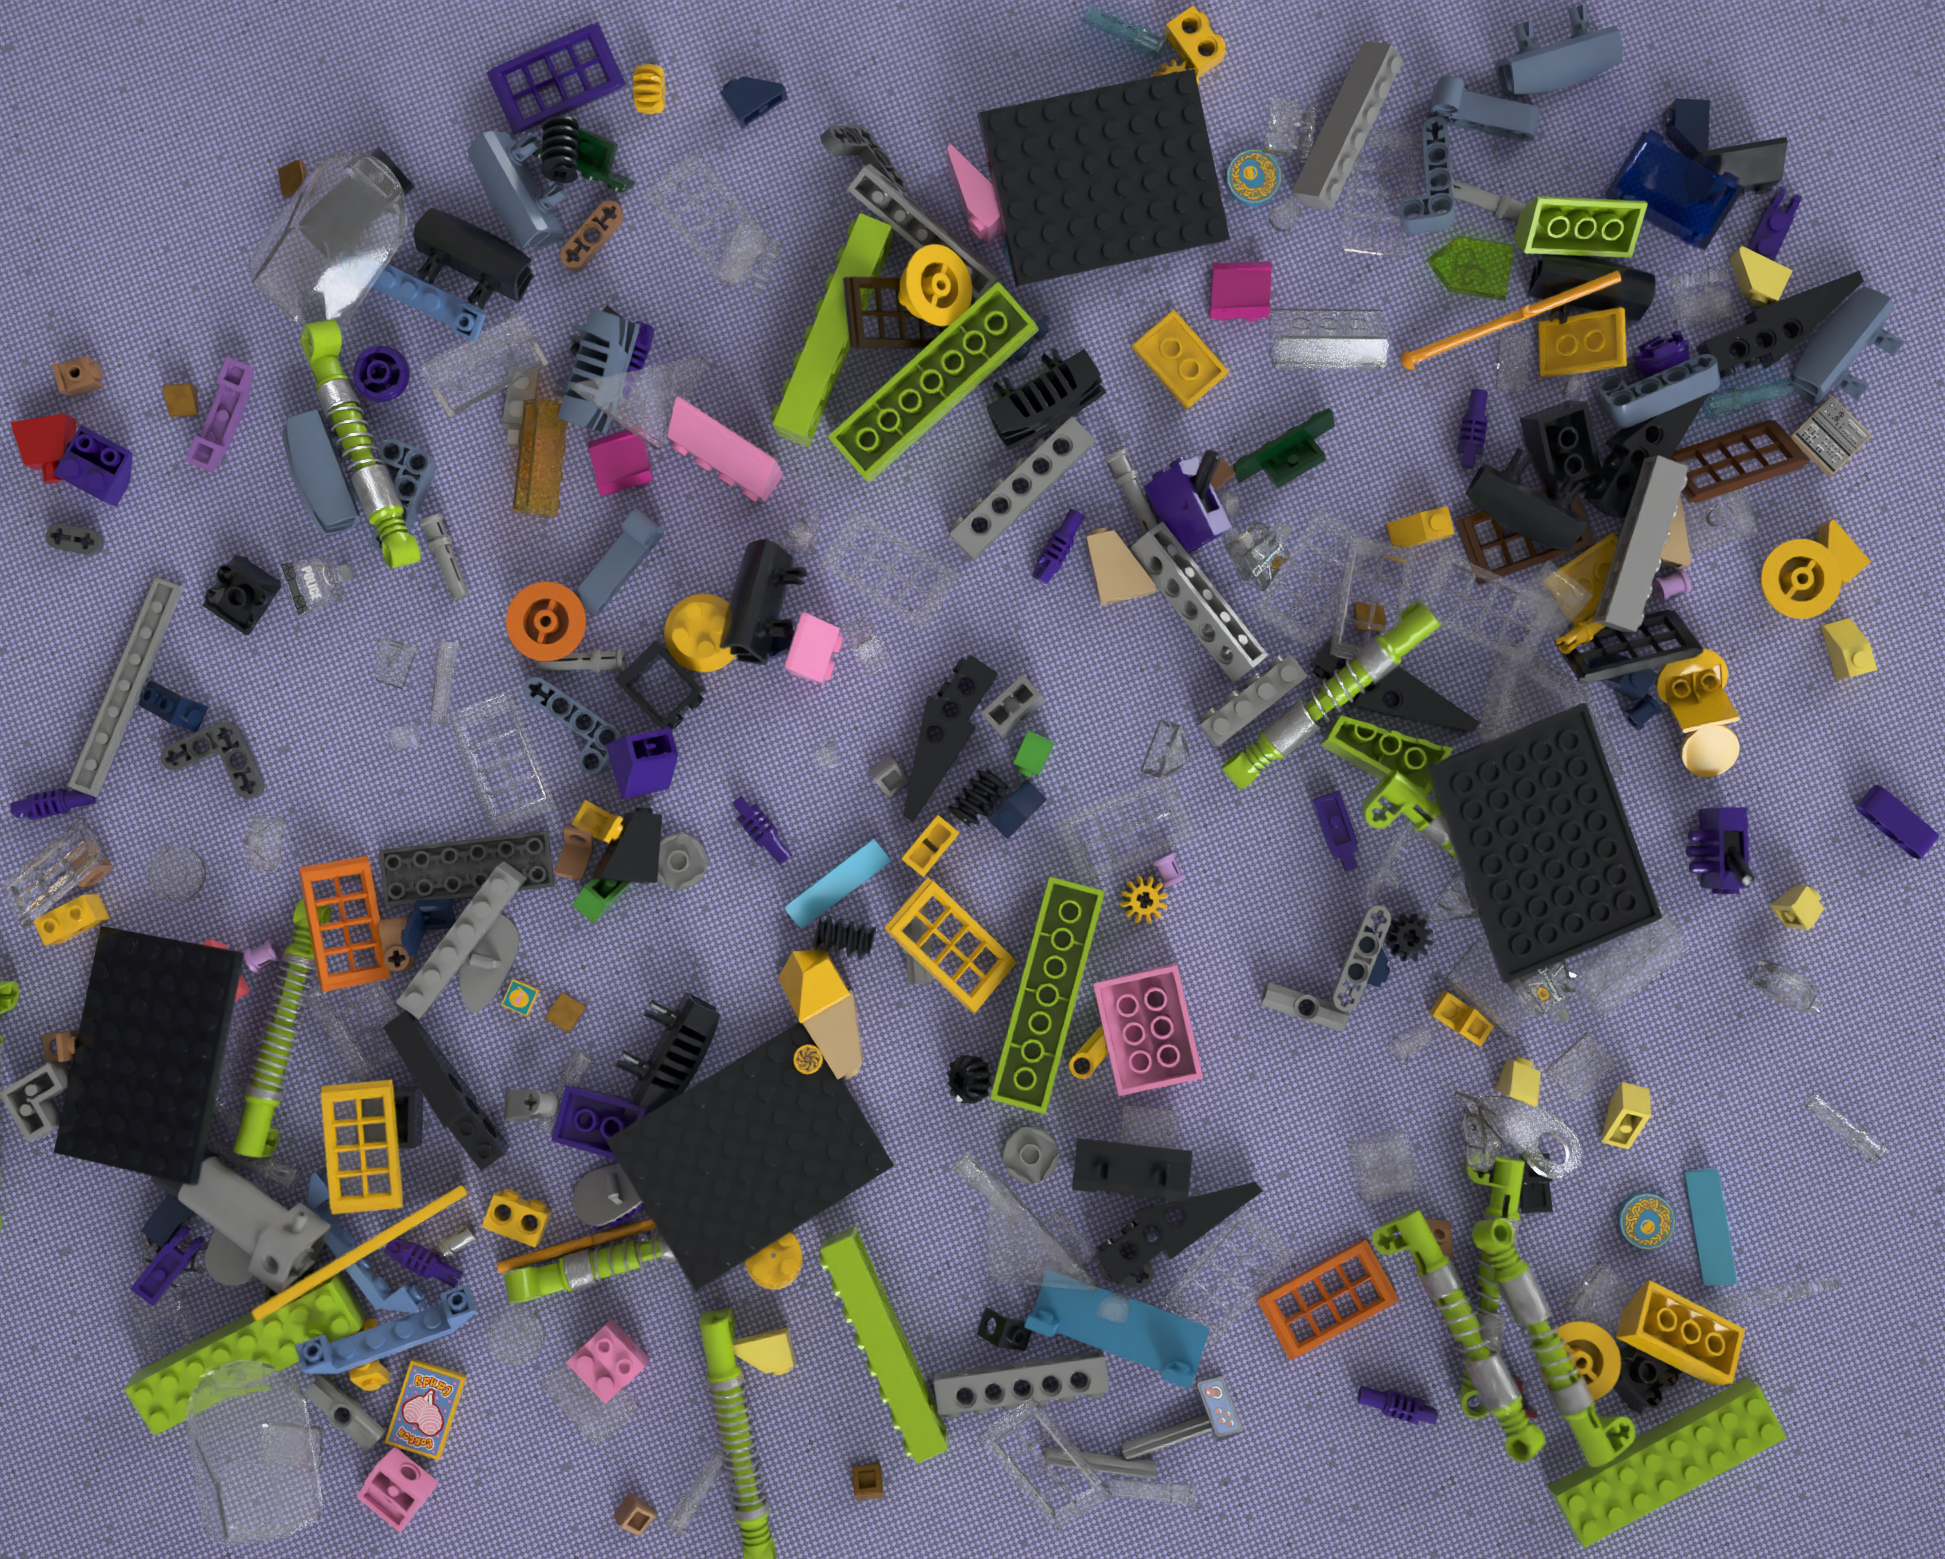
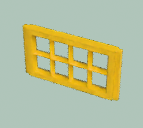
M929 877L921 883L883 927L893 939L972 1013H976L1017 963L994 938ZM932 896L945 907V910L933 924L920 912ZM950 913L963 924L962 928L951 940L937 929ZM915 916L928 927L927 931L916 943L903 932L904 928ZM968 930L981 942L969 957L964 955L955 946ZM933 933L946 944L945 948L934 960L920 949ZM985 947L998 958V961L986 975L973 963ZM951 950L964 961L952 977L938 966ZM968 967L982 978L970 994L966 993L956 983Z

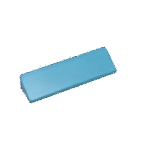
M874 838L783 908L796 924L803 929L892 860Z
M1712 1167L1684 1172L1702 1284L1704 1286L1738 1284L1719 1171Z

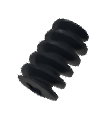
M569 116L550 117L545 120L542 127L543 164L541 165V171L551 181H559L563 184L572 183L578 178L576 172L578 163L576 160L578 159L577 149L579 148L577 142L579 138L577 131L579 123L576 119Z
M985 768L986 772L978 769L975 772L980 779L979 781L970 778L968 782L973 788L972 790L963 787L961 791L966 797L965 799L955 797L954 800L958 804V808L948 806L949 812L970 828V823L976 825L981 823L976 816L977 814L983 816L988 814L983 807L984 805L994 807L995 804L990 798L991 796L1001 798L1002 795L998 787L1008 789L1009 787L987 768Z
M828 915L824 922H821L820 916L813 946L815 949H818L822 942H824V949L829 952L833 945H835V951L838 955L846 948L847 957L850 958L857 951L858 960H862L866 954H868V957L870 956L876 927H872L869 933H866L865 924H861L856 931L853 921H850L845 928L843 927L842 918H839L837 923L833 925L832 916Z

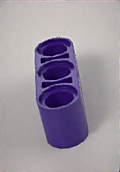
M1873 785L1855 806L1856 810L1913 858L1922 859L1939 839V835L1934 829L1894 795L1879 785Z

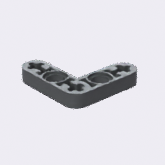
M832 125L820 136L823 146L831 154L836 156L858 155L865 166L871 164L904 193L908 190L904 179L870 132L860 125Z
M218 723L167 746L161 752L160 760L162 765L168 770L175 771L184 770L220 754L239 796L255 799L264 792V780L242 730L235 723ZM225 728L233 731V734L230 735V740L232 744H239L240 747L231 748L230 741L222 739V735L225 734ZM201 738L208 742V750L204 754H198L195 750V743ZM187 751L190 756L184 755L178 759L179 764L170 762L173 752L184 753ZM241 752L245 756L246 761L243 767L237 769L232 764V757L234 754ZM251 770V773H246V776L249 781L256 783V785L252 787L253 793L251 791H245L244 787L248 785V782L245 776L238 777L239 773H245Z

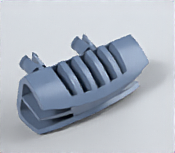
M1586 4L1577 6V8L1567 9L1573 35L1570 36L1571 39L1542 48L1539 45L1536 46L1532 20L1524 22L1523 25L1522 23L1514 25L1513 28L1515 29L1519 51L1517 55L1499 60L1495 65L1503 95L1524 96L1549 92L1583 82L1609 70L1622 62L1620 30L1616 26L1598 31L1590 30Z
M498 131L481 133L470 145L467 152L488 198L515 241L521 248L530 244L533 248L536 247L538 250H541L563 237L565 233L552 208L567 198L569 193L561 192L565 186L559 181H556L554 185L542 193L525 163L527 157L541 148V144L534 143L537 139L536 135L528 132L525 137L514 144L509 133Z
M1862 287L1828 318L1812 338L1797 363L1789 387L1812 406L1819 405L1829 391L1836 387L1858 401L1862 393H1865L1869 387V384L1849 374L1848 368L1867 344H1875L1893 357L1905 342L1883 329V324L1887 321L1894 308L1892 298L1867 287Z
M591 307L585 327L578 324L572 327V329L580 333V336L569 335L570 339L574 343H579L580 348L575 358V365L571 371L570 381L558 379L555 382L564 388L563 390L553 389L555 396L563 398L557 418L605 434L607 433L627 373L640 324Z
M318 409L286 419L287 428L282 430L286 456L296 487L313 522L322 535L351 530L357 526L361 518L356 502L360 501L355 486H351L348 483L336 450L343 447L337 444L339 439L337 432L330 433L328 431L323 415Z

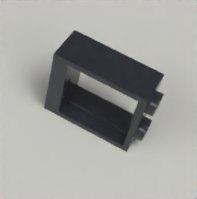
M657 641L650 645L615 679L623 690L661 729H675L684 720L682 715L689 708L692 711L704 701L702 696L706 693L698 682ZM661 657L694 690L665 719L632 686Z

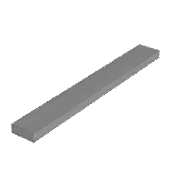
M154 576L67 787L98 797L184 590L183 586Z

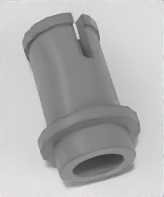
M467 1223L448 1238L444 1236L438 1246L446 1258L450 1256L455 1257L460 1249L478 1237L474 1229Z

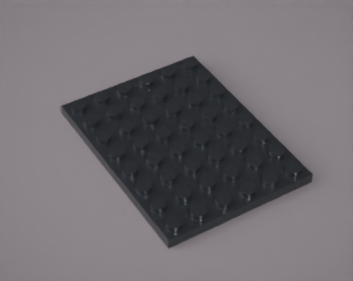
M1194 69L981 111L977 114L1016 287L1230 240Z
M1587 703L1578 704L1424 767L1502 982L1509 983L1663 918Z
M100 927L75 1047L76 1051L73 1056L68 1080L69 1087L66 1090L54 1153L187 1185H198L245 952L112 927Z
M803 1023L795 1024L606 1139L608 1146L695 1292L894 1166L842 1078H836L823 1055L821 1067L813 1074H802L795 1068L793 1057L801 1046L813 1045L817 1047Z

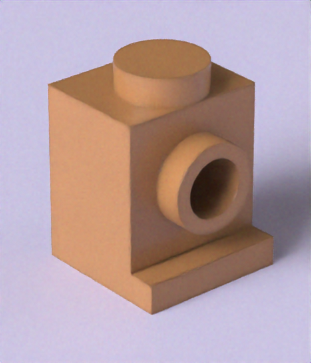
M87 356L51 365L59 392L69 397H75L103 388L101 381L103 371L97 361Z

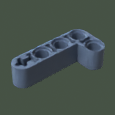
M1441 77L1435 85L1428 111V119L1440 117L1449 126L1518 141H1533L1535 139L1541 112L1538 107L1464 91L1465 82L1457 77Z
M1440 117L1429 118L1422 126L1427 195L1407 198L1399 206L1402 229L1409 234L1445 230L1455 222L1449 132L1447 122ZM1433 136H1438L1439 142L1433 143ZM1442 159L1441 162H1438V163H1434V162H1433L1434 160ZM1439 184L1445 185L1441 188H1435V186ZM1442 209L1447 210L1445 213L1442 214L1436 213L1437 211ZM1411 214H1418L1416 217L1408 218Z
M1702 354L1630 386L1619 376H1606L1597 383V391L1602 411L1615 427L1623 429L1637 425L1713 392L1720 386L1721 381L1716 357L1710 354Z
M389 438L383 440L378 446L380 450L379 457L391 467L399 470L394 481V487L403 505V520L410 534L435 474L436 462L433 457L423 450ZM398 447V457L390 460L389 452L393 448ZM420 458H425V466L421 470H416V461ZM414 484V493L406 497L404 494L406 486ZM375 528L371 539L372 546L375 550L382 553V541Z
M639 509L633 510L625 519L621 527L624 532L575 591L583 607L594 616L601 613L664 534V530Z
M540 677L528 679L523 687L525 697L588 740V743L578 757L579 768L591 775L603 773L611 763L607 747L603 743V735L607 731H613L616 741L624 737L622 732L551 682ZM535 686H540L542 691L551 695V697L547 699L536 695ZM566 699L568 710L563 714H559L556 710V705L560 700ZM584 715H589L592 719L591 727L587 730H582L579 725V721ZM592 754H596L599 758V765L591 770L587 766V758Z

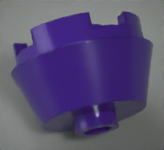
M1673 331L1671 338L1661 339L1659 335L1639 345V353L1634 352L1631 354L1634 359L1633 367L1646 379L1689 360V342L1684 340L1680 331Z
M374 346L358 355L353 369V380L357 390L365 398L374 402H388L404 392L409 382L410 371L406 359L400 352L387 346Z

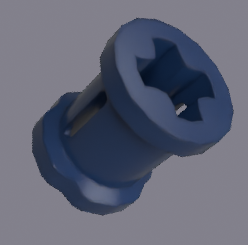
M1646 694L1630 710L1626 709L1623 712V716L1633 728L1640 731L1644 727L1643 724L1654 715H1660L1662 709L1653 697Z

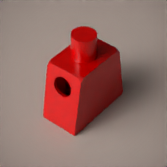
M63 413L11 422V427L25 466L34 470H42L44 483L61 482L62 479L53 474L76 434V419Z

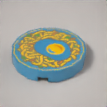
M1247 149L1238 153L1231 160L1226 172V187L1229 194L1248 207L1261 206L1270 202L1277 194L1282 182V170L1278 161L1269 152L1261 149Z
M1643 1192L1632 1194L1622 1202L1618 1209L1619 1233L1626 1242L1638 1249L1653 1250L1661 1248L1670 1241L1675 1232L1676 1217L1673 1208L1667 1200L1655 1193Z

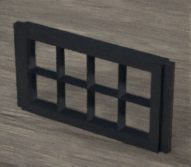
M1668 609L1644 615L1643 622L1637 630H1641L1646 636L1645 638L1628 641L1624 634L1629 632H1621L1605 627L1596 633L1590 641H1593L1598 649L1580 653L1577 648L1573 649L1569 654H1564L1560 650L1559 652L1578 681L1587 684L1697 657V654L1703 653V647L1677 612ZM1665 624L1670 631L1652 636L1647 628ZM1617 636L1622 643L1604 647L1600 640ZM1554 639V644H1555V646L1557 647V649H1558V646H1560V645H1562L1563 643H1565V642H1562V643H1560L1559 645H1556V640H1557V639ZM1676 639L1681 647L1663 651L1658 643ZM1652 645L1657 653L1639 657L1634 649ZM1628 651L1633 659L1615 663L1610 655ZM1604 657L1608 665L1590 669L1586 661Z

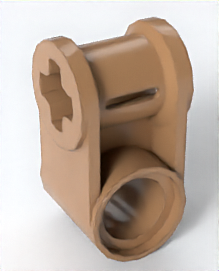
M408 916L379 921V935L382 942L384 963L392 971H408L414 966L416 956L409 957L406 946L404 947L401 943V932L408 923ZM399 954L405 955V960L400 963L395 962V957H398Z

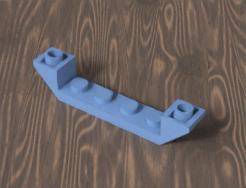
M345 250L337 273L338 275L358 285L374 288L451 326V331L473 342H477L486 314L478 306L433 284H429V282L386 261L354 250V253H348Z
M322 1168L311 1175L306 1207L331 1225L325 1243L338 1259L356 1248L354 1246L355 1241L349 1232L343 1231L338 1225L336 1214H332L331 1209L323 1205L329 1200L327 1171L325 1168ZM367 1256L345 1269L374 1308L416 1313L427 1304L424 1301L425 1296L422 1290L417 1285H412L410 1281L391 1295L388 1291L389 1286L384 1278L375 1274L371 1268L372 1263Z
M469 1285L440 1294L442 1304L332 1343H329L326 1336L322 1335L297 1344L296 1349L302 1373L339 1374L453 1333L476 1313Z

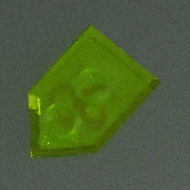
M1458 236L1441 250L1427 258L1426 261L1449 292L1505 301L1514 245Z

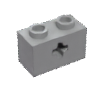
M1022 675L986 707L981 714L1006 739L1039 709L1046 700L1026 677Z

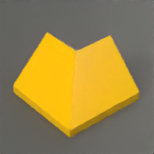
M825 949L792 951L778 976L780 984L800 1023L807 1021L850 995L830 953L825 951Z

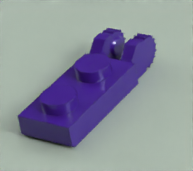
M1781 186L1774 193L1770 204L1764 209L1747 246V249L1772 261H1775L1793 222V215L1802 200L1801 195L1795 194L1790 199L1785 212L1777 209L1786 192V189Z
M187 1225L183 1226L176 1236L165 1244L130 1288L152 1306L158 1303L205 1241L203 1237L199 1236L194 1239L186 1252L178 1248L179 1243L188 1236L191 1230Z

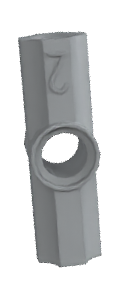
M903 898L902 905L908 900V898ZM926 903L920 912L928 919V905ZM915 916L904 928L903 932L916 943L927 931L928 927ZM932 935L920 948L930 958V952L933 951ZM903 948L907 961L908 984L931 983L933 976Z
M1268 981L1263 990L1260 1003L1261 1006L1341 1032L1344 1031L1350 1012L1337 1009L1330 1001ZM1304 999H1309L1312 1004V1008L1307 1014H1301L1298 1009L1299 1003Z
M322 1374L304 1393L328 1416L329 1423L334 1428L345 1431L366 1452L386 1432L362 1409V1405L357 1398L346 1395L325 1374ZM340 1407H345L349 1410L350 1418L342 1416Z

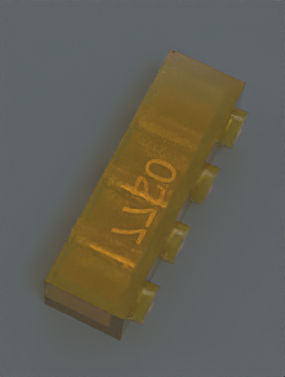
M543 398L524 400L513 513L537 518L557 517V511L560 506V483L563 478V455L566 450L565 435L568 425L567 421L557 418L562 403Z

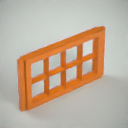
M368 856L299 867V880L321 992L390 979V969L384 963L382 942L379 935L380 915ZM360 874L363 892L342 895L339 877ZM333 878L336 896L315 900L312 882ZM365 898L368 916L347 920L344 901ZM338 903L341 921L320 925L317 906ZM369 922L372 940L351 944L348 926ZM342 927L346 945L324 949L321 931ZM374 947L377 965L356 969L353 951ZM347 952L350 970L329 974L326 956Z
M1366 1238L1256 1298L1289 1360L1303 1355L1400 1300ZM1357 1255L1367 1275L1351 1283L1341 1264ZM1335 1268L1345 1287L1329 1295L1319 1276ZM1370 1279L1380 1299L1364 1307L1354 1288ZM1314 1280L1323 1299L1307 1307L1297 1288ZM1292 1292L1302 1311L1285 1319L1275 1300ZM1349 1292L1358 1311L1342 1319L1332 1300ZM1327 1304L1336 1323L1320 1331L1310 1312ZM1305 1316L1315 1335L1298 1343L1288 1324Z

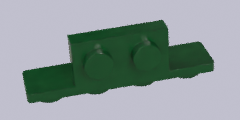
M579 127L577 130L579 133L577 140L579 148L577 149L578 159L576 162L578 163L577 170L582 172L581 176L591 181L601 180L607 183L609 189L622 193L633 188L634 181L610 171L618 144ZM536 139L534 143L541 144V148L537 149L532 155L542 158L543 141Z
M1327 408L1322 412L1315 413L1309 420L1290 428L1285 434L1275 440L1266 442L1253 453L1242 456L1233 464V470L1236 472L1235 479L1238 483L1263 470L1278 489L1326 460L1325 453L1314 439L1334 428V417L1331 409Z

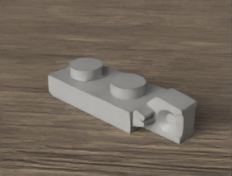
M510 366L502 421L503 429L508 430L507 444L510 446L521 447L523 433H529L530 428H533L540 378L538 370Z

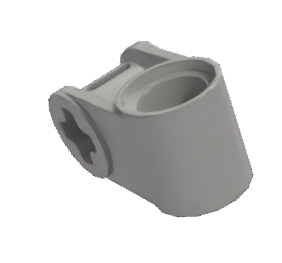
M535 1089L505 1091V1121L522 1122L529 1121L530 1119L549 1118L554 1116L559 1108V1099L553 1092H539Z

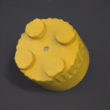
M791 1232L745 1260V1266L750 1278L760 1287L769 1290L782 1289L793 1283L800 1274L803 1264L801 1246L796 1236Z

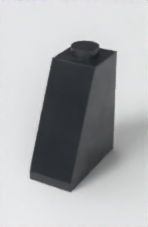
M636 807L635 812L625 813L620 823L623 825V829L616 840L611 839L593 872V879L645 884L657 883L662 815L652 814V808Z

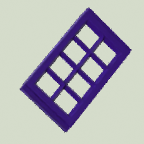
M599 23L590 24L486 72L514 135L536 127L550 117L563 115L619 90L626 85ZM589 39L597 58L580 65L572 46ZM566 49L574 68L558 75L550 55ZM544 59L552 78L535 84L527 66ZM599 63L607 82L591 89L583 69ZM522 69L530 88L513 95L505 76ZM577 73L585 92L568 98L561 79ZM555 83L563 102L546 109L538 90ZM532 93L540 112L524 119L516 99Z

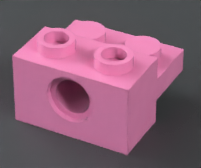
M610 1318L567 1360L566 1364L606 1404L646 1367L650 1358Z
M394 1447L377 1463L356 1497L401 1533L418 1509L429 1498L439 1482L397 1447Z

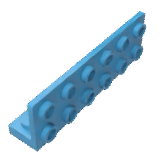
M1052 1268L1046 1270L1034 1311L1027 1317L1024 1326L1048 1337H1052L1057 1332L1163 1373L1162 1380L1188 1390L1194 1382L1210 1332V1327Z

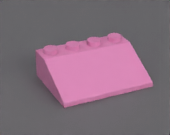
M679 396L677 397L667 435L673 443L671 448L683 456H686L687 453L697 458L694 463L709 472L712 468L720 473L718 478L730 487L737 484L744 489L742 494L756 503L760 499L765 503L783 476L777 461Z
M1177 963L1093 983L1118 1096L1203 1078Z

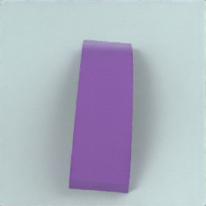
M226 356L216 381L220 386L200 436H194L185 459L186 462L209 472H214L225 455L243 416L251 390L254 367Z

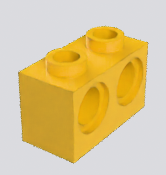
M1193 5L1166 24L1164 36L1182 61L1186 60V67L1188 69L1195 68L1196 78H1199L1223 61L1226 53V44L1219 34L1215 35L1209 27L1210 22L1205 13L1202 11L1198 12ZM1184 26H1191L1196 32L1188 34L1182 28ZM1206 48L1211 51L1212 55L1202 56L1198 50Z
M937 815L901 859L924 877L960 833Z
M84 894L32 921L44 945L47 946L61 944L109 920L110 917L98 894Z
M510 1189L500 1190L495 1193L482 1228L532 1247H536L541 1243L553 1210L546 1208L547 1204L540 1200L531 1199L527 1201L519 1198L520 1194ZM501 1204H505L510 1208L511 1216L509 1218L503 1217L500 1214L499 1206ZM526 1215H534L538 1220V1226L535 1228L528 1226Z

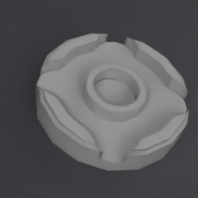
M674 833L663 837L660 840L657 880L662 885L672 889H686L694 886L703 878L707 869L708 856L704 846L697 838L688 834Z
M1023 1126L1014 1130L1005 1140L1002 1149L1003 1163L1007 1172L1015 1180L1026 1184L1047 1179L1055 1171L1059 1160L1058 1146L1053 1136L1045 1129L1037 1126Z

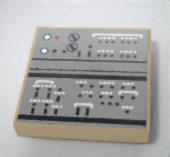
M1831 396L1790 437L1830 477L1872 435Z

